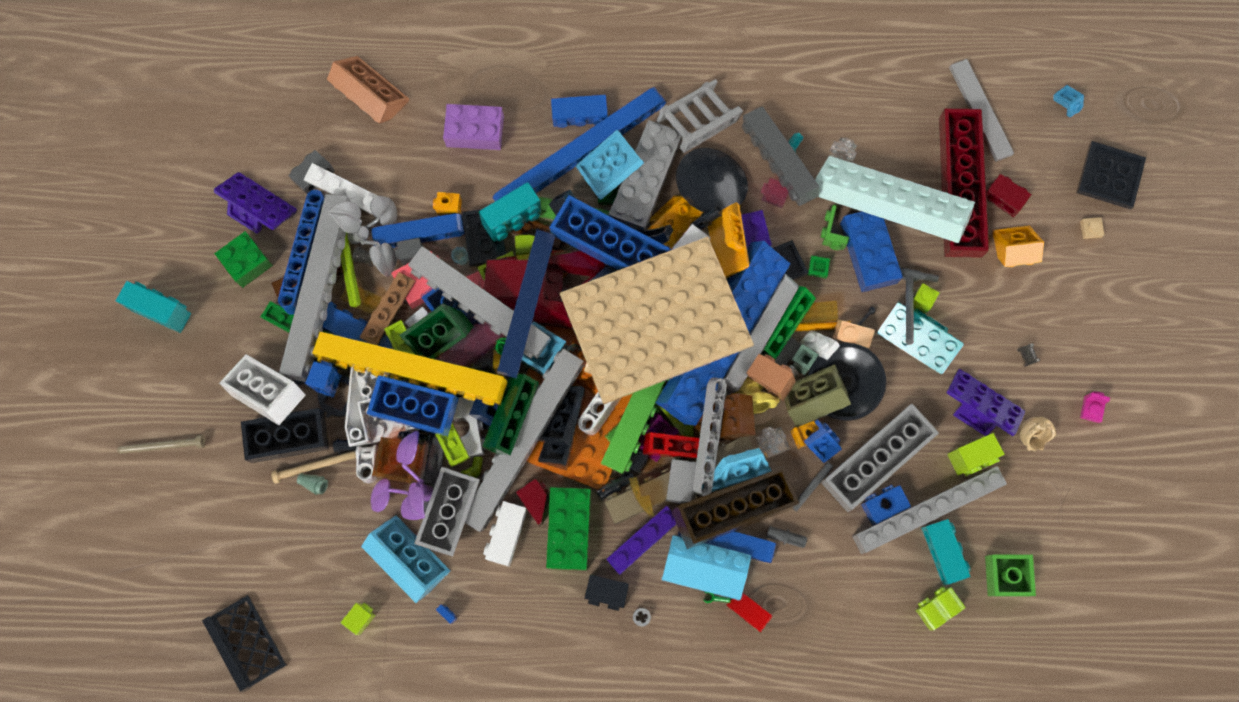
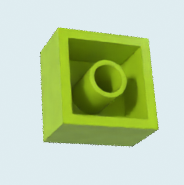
M994 433L947 455L957 475L964 473L965 476L982 470V468L999 462L998 457L1005 454Z

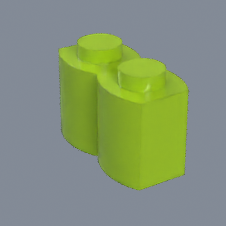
M942 586L934 592L935 596L929 600L927 597L918 603L919 607L916 609V612L930 631L937 629L966 608L952 587L945 588Z

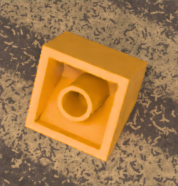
M1030 225L993 230L997 257L1004 267H1014L1022 264L1032 265L1042 262L1044 241Z

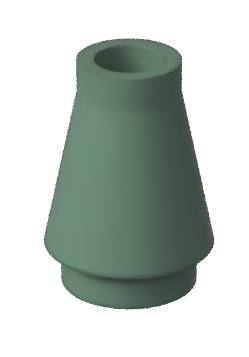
M300 473L297 478V484L302 485L315 495H322L328 487V480L324 476Z

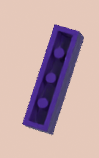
M666 506L606 559L619 575L677 525L672 511Z

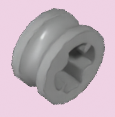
M639 608L634 612L633 621L636 625L642 627L650 622L651 615L647 609ZM642 611L643 614H647L648 618L645 619V623L636 620V616H639L638 612Z

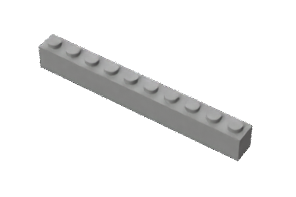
M325 195L279 374L290 380L306 382L316 357L312 352L319 333L323 332L322 327L327 318V307L332 299L331 291L336 283V272L341 263L340 256L345 247L346 232L338 226L336 221L327 212L338 203L350 201L347 196Z
M565 349L557 352L553 359L554 365L544 373V381L536 389L511 456L496 454L492 459L494 464L490 470L487 469L481 478L483 482L480 487L477 486L465 523L479 532L486 529L498 506L503 501L586 364L585 361Z

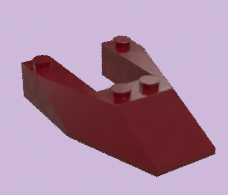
M552 250L532 322L534 321L539 325L573 329L565 306L561 302L560 293L562 292L563 273L592 277L604 269L605 263L581 250ZM530 253L491 259L486 262L483 290L513 311Z

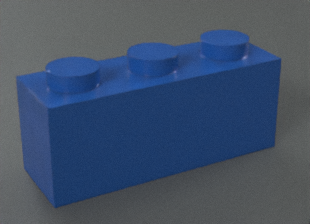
M606 95L551 99L553 127L565 128L570 125L579 127L586 124L597 125L608 117Z

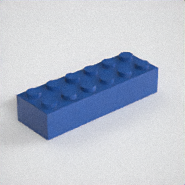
M568 195L549 227L550 233L555 234L556 238L616 270L624 269L672 250Z

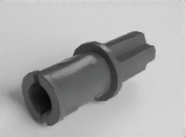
M771 525L768 528L766 538L781 541L784 545L788 543L804 548L807 543L806 536L789 532V529L786 531Z

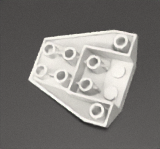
M352 367L345 421V431L349 447L376 444L397 438L400 431L415 432L419 430L366 414L377 377L372 375V372L365 371V373H360L353 370Z

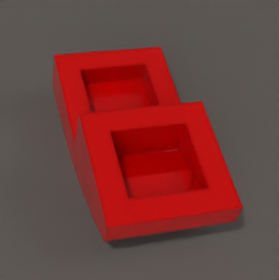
M743 592L740 600L731 598V602L726 604L729 609L760 633L773 617Z

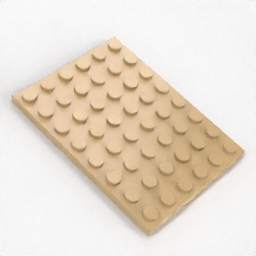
M708 237L560 293L603 405L754 346Z

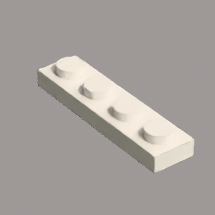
M313 163L311 164L304 181L332 195L347 196L360 209L372 214L370 203L377 195Z

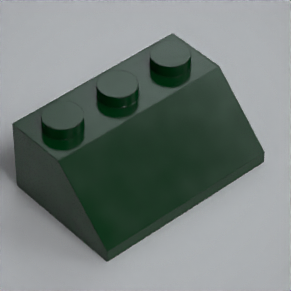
M441 304L399 336L415 355L435 359L466 337L474 326L462 311Z

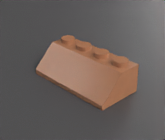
M358 56L334 61L327 80L336 89L345 94L349 100H352L379 124L391 120L409 101L406 95Z

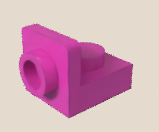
M1097 391L1084 396L1080 418L1101 423L1105 404L1110 402V397H1106L1104 393Z

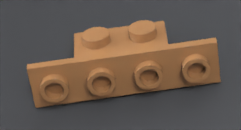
M398 272L389 289L382 296L377 309L373 311L371 319L360 335L361 339L378 346L385 334L384 329L391 324L415 284V280Z

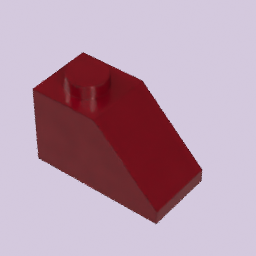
M534 479L516 493L538 526H541L548 499L545 492L548 489L542 481L538 483Z

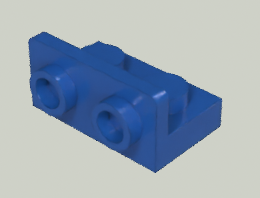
M817 419L815 423L819 430L812 433L804 442L825 463L842 450L838 443L841 440L826 423L822 424Z

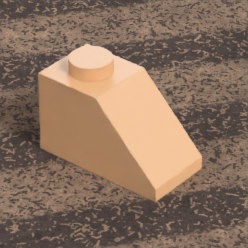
M838 319L832 338L870 348L875 330Z

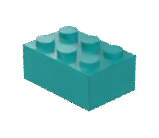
M527 182L480 210L479 214L482 225L494 242L497 240L501 241L508 236V233L513 230L518 231L528 221H534L540 217V199Z
M126 281L115 300L130 311L178 333L182 332L191 315L186 310L187 306L180 303L179 300L170 296L166 297L155 289L150 290L137 281L134 284Z

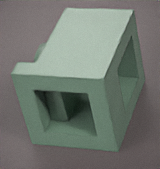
M802 344L791 359L794 362L792 366L798 372L805 375L819 354Z

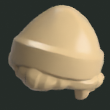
M1031 417L1021 424L1020 440L1027 446L1028 451L1043 450L1044 445L1056 436V429L1053 423L1045 417Z

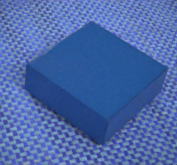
M440 604L436 609L450 624H453L458 619L444 604Z

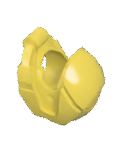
M748 376L737 392L732 393L752 395L754 414L763 413L770 408H775L780 401L779 398L762 392L763 386L748 378Z

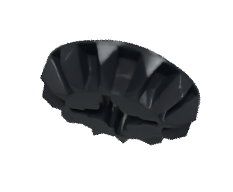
M400 431L397 438L402 441L413 432ZM419 433L417 446L428 444L429 438Z

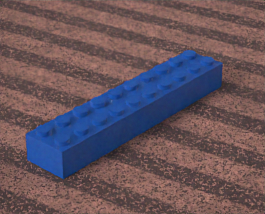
M765 241L750 243L747 248L749 267L732 275L728 280V285L749 334L790 265L786 259ZM738 353L669 379L655 403L683 424L697 425L704 411L708 381L714 377L723 379ZM718 382L716 383L715 390L718 389Z

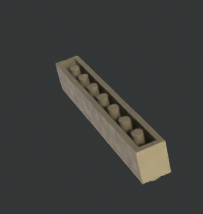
M749 437L731 439L732 442L726 445L724 442L718 444L715 468L724 457L739 454L746 450H753L754 447ZM707 462L705 463L704 471L707 468ZM670 468L661 471V476L657 478L651 476L644 479V484L636 487V484L625 489L626 492L621 495L614 493L607 497L608 501L605 502V505L615 525L666 501Z

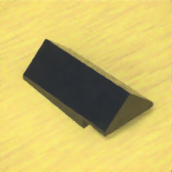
M572 386L539 439L544 444L538 462L567 471L585 397L584 387Z

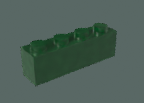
M518 374L517 378H509L501 405H498L482 447L498 455L511 456L538 387V381L525 374Z

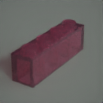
M486 322L484 324H475L466 337L437 356L436 360L468 368L495 348L500 338L506 336L502 333L499 336L490 330L491 326Z

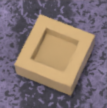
M1087 218L1080 221L1083 239L1102 238L1104 236L1102 218Z

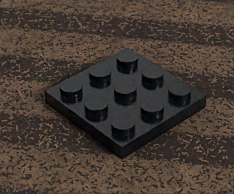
M1091 141L1076 193L1131 210L1135 204L1146 157Z

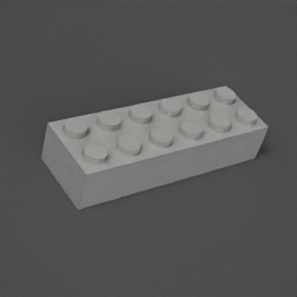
M648 120L635 150L644 164L622 182L610 210V217L635 230L647 229L682 142V136L676 129Z
M910 404L821 483L839 504L849 512L929 443L939 432L913 404Z

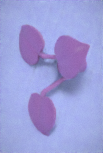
M418 431L409 434L400 442L396 454L397 461L402 463V467L418 482L412 483L409 491L390 488V481L387 479L380 480L373 488L371 494V508L373 511L380 512L384 510L389 502V493L394 492L407 494L408 496L401 505V515L409 520L425 518L424 501L430 500L433 487L423 484L424 480L419 478L407 466V464L412 463L416 455Z

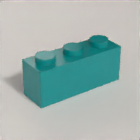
M946 519L922 527V532L942 584L949 585L971 577L969 573L971 568L969 563L963 558V547L956 540V530L953 523Z

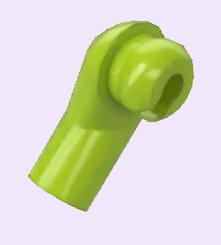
M474 456L472 467L462 470L460 473L474 478L479 477L483 458Z

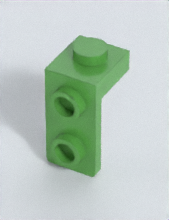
M832 205L831 209L826 211L824 220L827 221V225L822 228L820 238H823L822 245L829 246L833 250H844L849 237L830 233L837 206Z

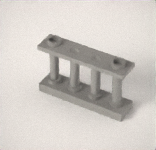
M716 79L710 83L705 82L696 91L669 106H663L659 111L660 114L657 122L660 123L668 119L683 137V142L680 146L683 153L738 122L743 113L739 106L729 109L713 91L718 82ZM708 95L723 115L715 117L701 99ZM694 103L710 123L707 125L701 124L688 109V106ZM681 111L696 128V131L688 133L674 114Z

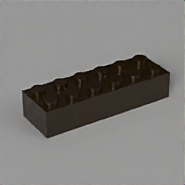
M782 467L679 505L672 511V515L686 548L690 549L789 511L800 503Z

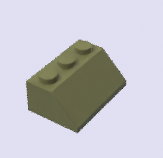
M835 365L796 381L785 399L787 412L796 427L824 417L851 404L847 390Z

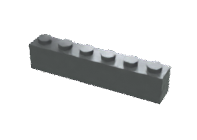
M763 106L743 115V131L745 134L750 135L754 147L759 148L763 160L768 161L772 173L777 174L781 186L786 187L790 199L795 201L798 206H801L819 197L818 183Z

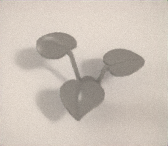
M385 196L375 197L370 203V211L376 219L366 226H360L362 220L359 219L361 217V210L355 203L345 201L333 206L327 213L342 230L347 232L349 242L352 244L361 242L362 245H375L369 250L370 258L376 268L384 276L389 277L397 263L395 250L388 243L380 245L379 242L367 241L366 239L369 236L368 228L378 221L383 226L395 223L397 208L394 202Z

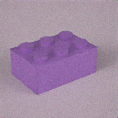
M447 104L443 135L446 147L501 150L504 122L502 107Z

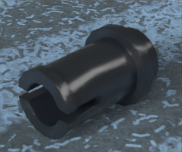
M338 438L336 441H333L334 453L338 452V454H341L344 451L356 450L357 447H349L348 439L340 440Z

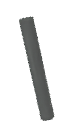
M829 462L823 466L797 498L800 504L793 508L794 511L797 512L833 468Z

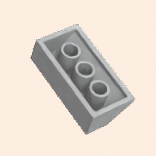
M441 467L425 512V518H423L414 544L453 557L480 479Z

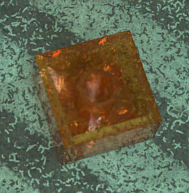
M381 437L372 476L409 485L415 483L416 479L402 467V463L397 461L396 454L401 440ZM417 444L414 460L411 464H407L416 475L418 474L424 448L420 444Z

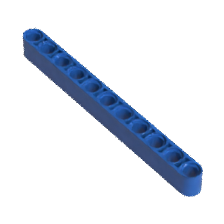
M655 87L650 88L494 194L492 199L497 201L527 182L534 192L538 193L575 168L581 160L616 130L621 135L625 134L659 111L666 104V101Z

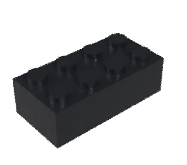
M320 408L289 413L280 425L266 417L241 421L245 461L250 463L329 450L325 412Z

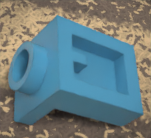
M1066 85L1053 95V100L1067 109V116L1072 117L1082 110L1084 95Z

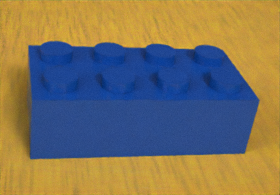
M863 211L844 216L840 226L843 235L849 237L847 248L861 293L898 284L903 277L884 218Z
M378 375L366 414L448 437L459 398L445 392Z

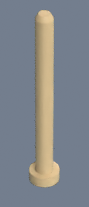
M350 451L279 472L277 469L272 470L271 476L275 484L280 483V479L354 459L356 458V451Z

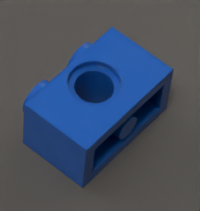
M893 485L882 489L883 494L876 496L874 493L865 498L866 502L861 504L872 526L911 507L900 485L895 488ZM882 499H886L889 502L888 509L881 506Z

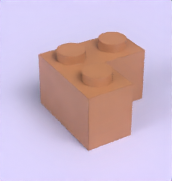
M758 354L746 373L748 378L762 385L768 393L784 402L796 383L792 369L784 364L781 366L776 364V360L767 354L765 356Z

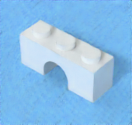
M462 397L458 400L453 420L455 422L466 421L470 425L469 432L465 436L460 437L470 458L483 456L484 450H486V448L482 447L485 438L481 437V431L484 430L483 423L469 415L474 401Z

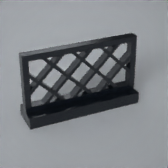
M248 595L213 616H208L202 620L240 692L244 693L255 684L287 666ZM247 602L250 607L248 616L237 614L239 606ZM225 614L232 615L229 627L221 626L218 618ZM236 617L246 619L243 631L232 628ZM250 620L259 623L260 626L257 634L246 632ZM231 631L242 633L238 645L230 643L229 636ZM245 634L256 636L253 648L242 646ZM259 637L268 640L267 652L256 649ZM241 648L251 650L248 663L242 662L238 658ZM254 652L266 654L262 666L251 664ZM269 655L276 656L280 662L273 669L265 667ZM250 666L261 668L259 677L253 681L248 676Z

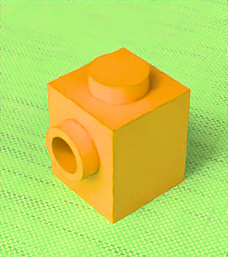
M437 192V198L433 199V209H435L438 216L461 213L462 199L460 194Z

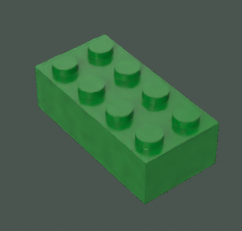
M550 487L546 569L587 571L590 489Z

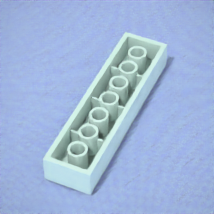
M832 156L828 157L815 179L819 185L820 198L959 243L975 204V202Z

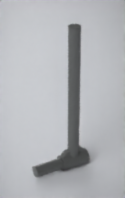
M901 267L902 279L906 280V344L911 345L914 343V282L918 280L938 282L939 275Z

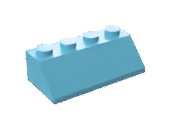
M395 515L372 531L361 547L417 603L429 594L450 570L430 549L414 544L417 536Z
M673 535L662 580L740 600L748 574L751 555L706 543L687 549L683 538Z

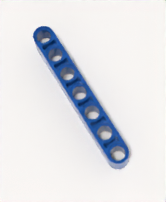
M312 190L306 196L278 297V303L290 315L294 314L325 199L320 190Z

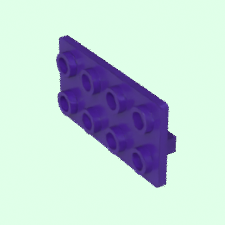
M237 172L214 188L215 194L228 201L227 215L256 234L262 230V224L274 230L297 212L295 207L240 172Z
M958 369L946 392L961 402L953 416L984 436H987L996 426L1014 436L1025 414V411L1018 405L1007 400L1001 394H998L961 369Z

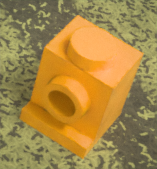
M814 421L795 427L790 431L797 449L807 446L804 442L809 437L805 433L806 430H810L811 433L819 430Z

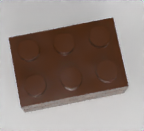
M736 393L725 396L719 442L756 435L752 395ZM703 414L697 425H693L694 438H700Z

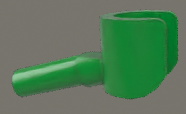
M704 592L712 597L710 601L703 600L704 603H711L713 601L731 602V598Z

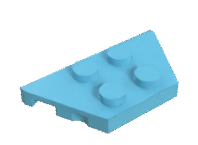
M760 448L724 457L715 468L711 492L771 472L772 470Z

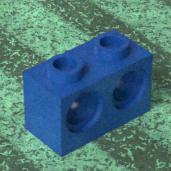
M321 361V363L313 362L305 384L315 392L334 397L342 375L337 372V368L332 367L331 363Z

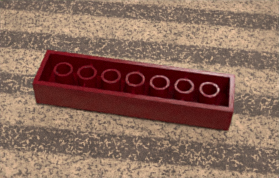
M945 108L939 117L942 192L975 202L959 243L944 239V257L982 258L989 251L982 109Z

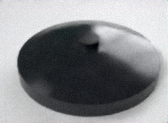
M712 148L694 149L682 158L676 169V184L681 195L691 206L701 212L706 213L715 205H719L722 210L735 202L741 205L747 196L748 181L745 172L737 161L722 151Z
M841 343L828 360L818 356L810 367L808 376L835 365L847 390L851 404L829 413L827 416L842 421H853L866 417L880 405L886 392L887 378L881 361L873 352L858 344Z

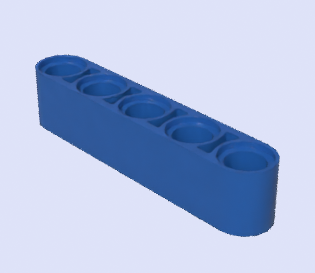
M449 214L379 226L371 230L373 241L379 242L380 245L388 243L393 248L398 247L397 242L420 238L421 242L425 243L459 237L465 234L461 214Z
M678 531V537H682L680 531ZM735 531L705 542L713 546L749 554L752 559L766 563H772L776 547L774 542Z

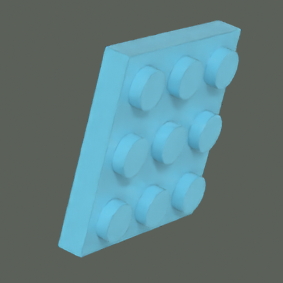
M616 130L576 165V168L597 197L602 200L644 162L621 133Z

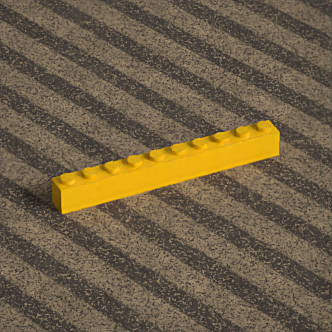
M324 332L319 333L312 352L319 362L336 363L335 365L340 368L347 369L348 366L360 373L368 371L372 372L371 374L376 377L384 375L398 381L404 380L410 384L424 385L429 389L444 390L445 393L455 396L457 394L464 395L465 399L471 401L480 399L483 403L491 406L494 403L501 405L508 383L503 376Z

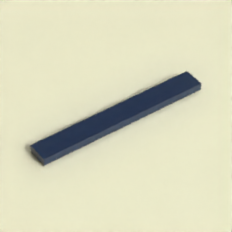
M536 230L498 366V374L517 378L555 234Z

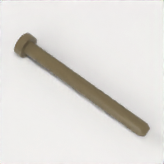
M203 434L196 435V438L125 445L118 447L117 451L123 454L188 446L204 448L205 437Z

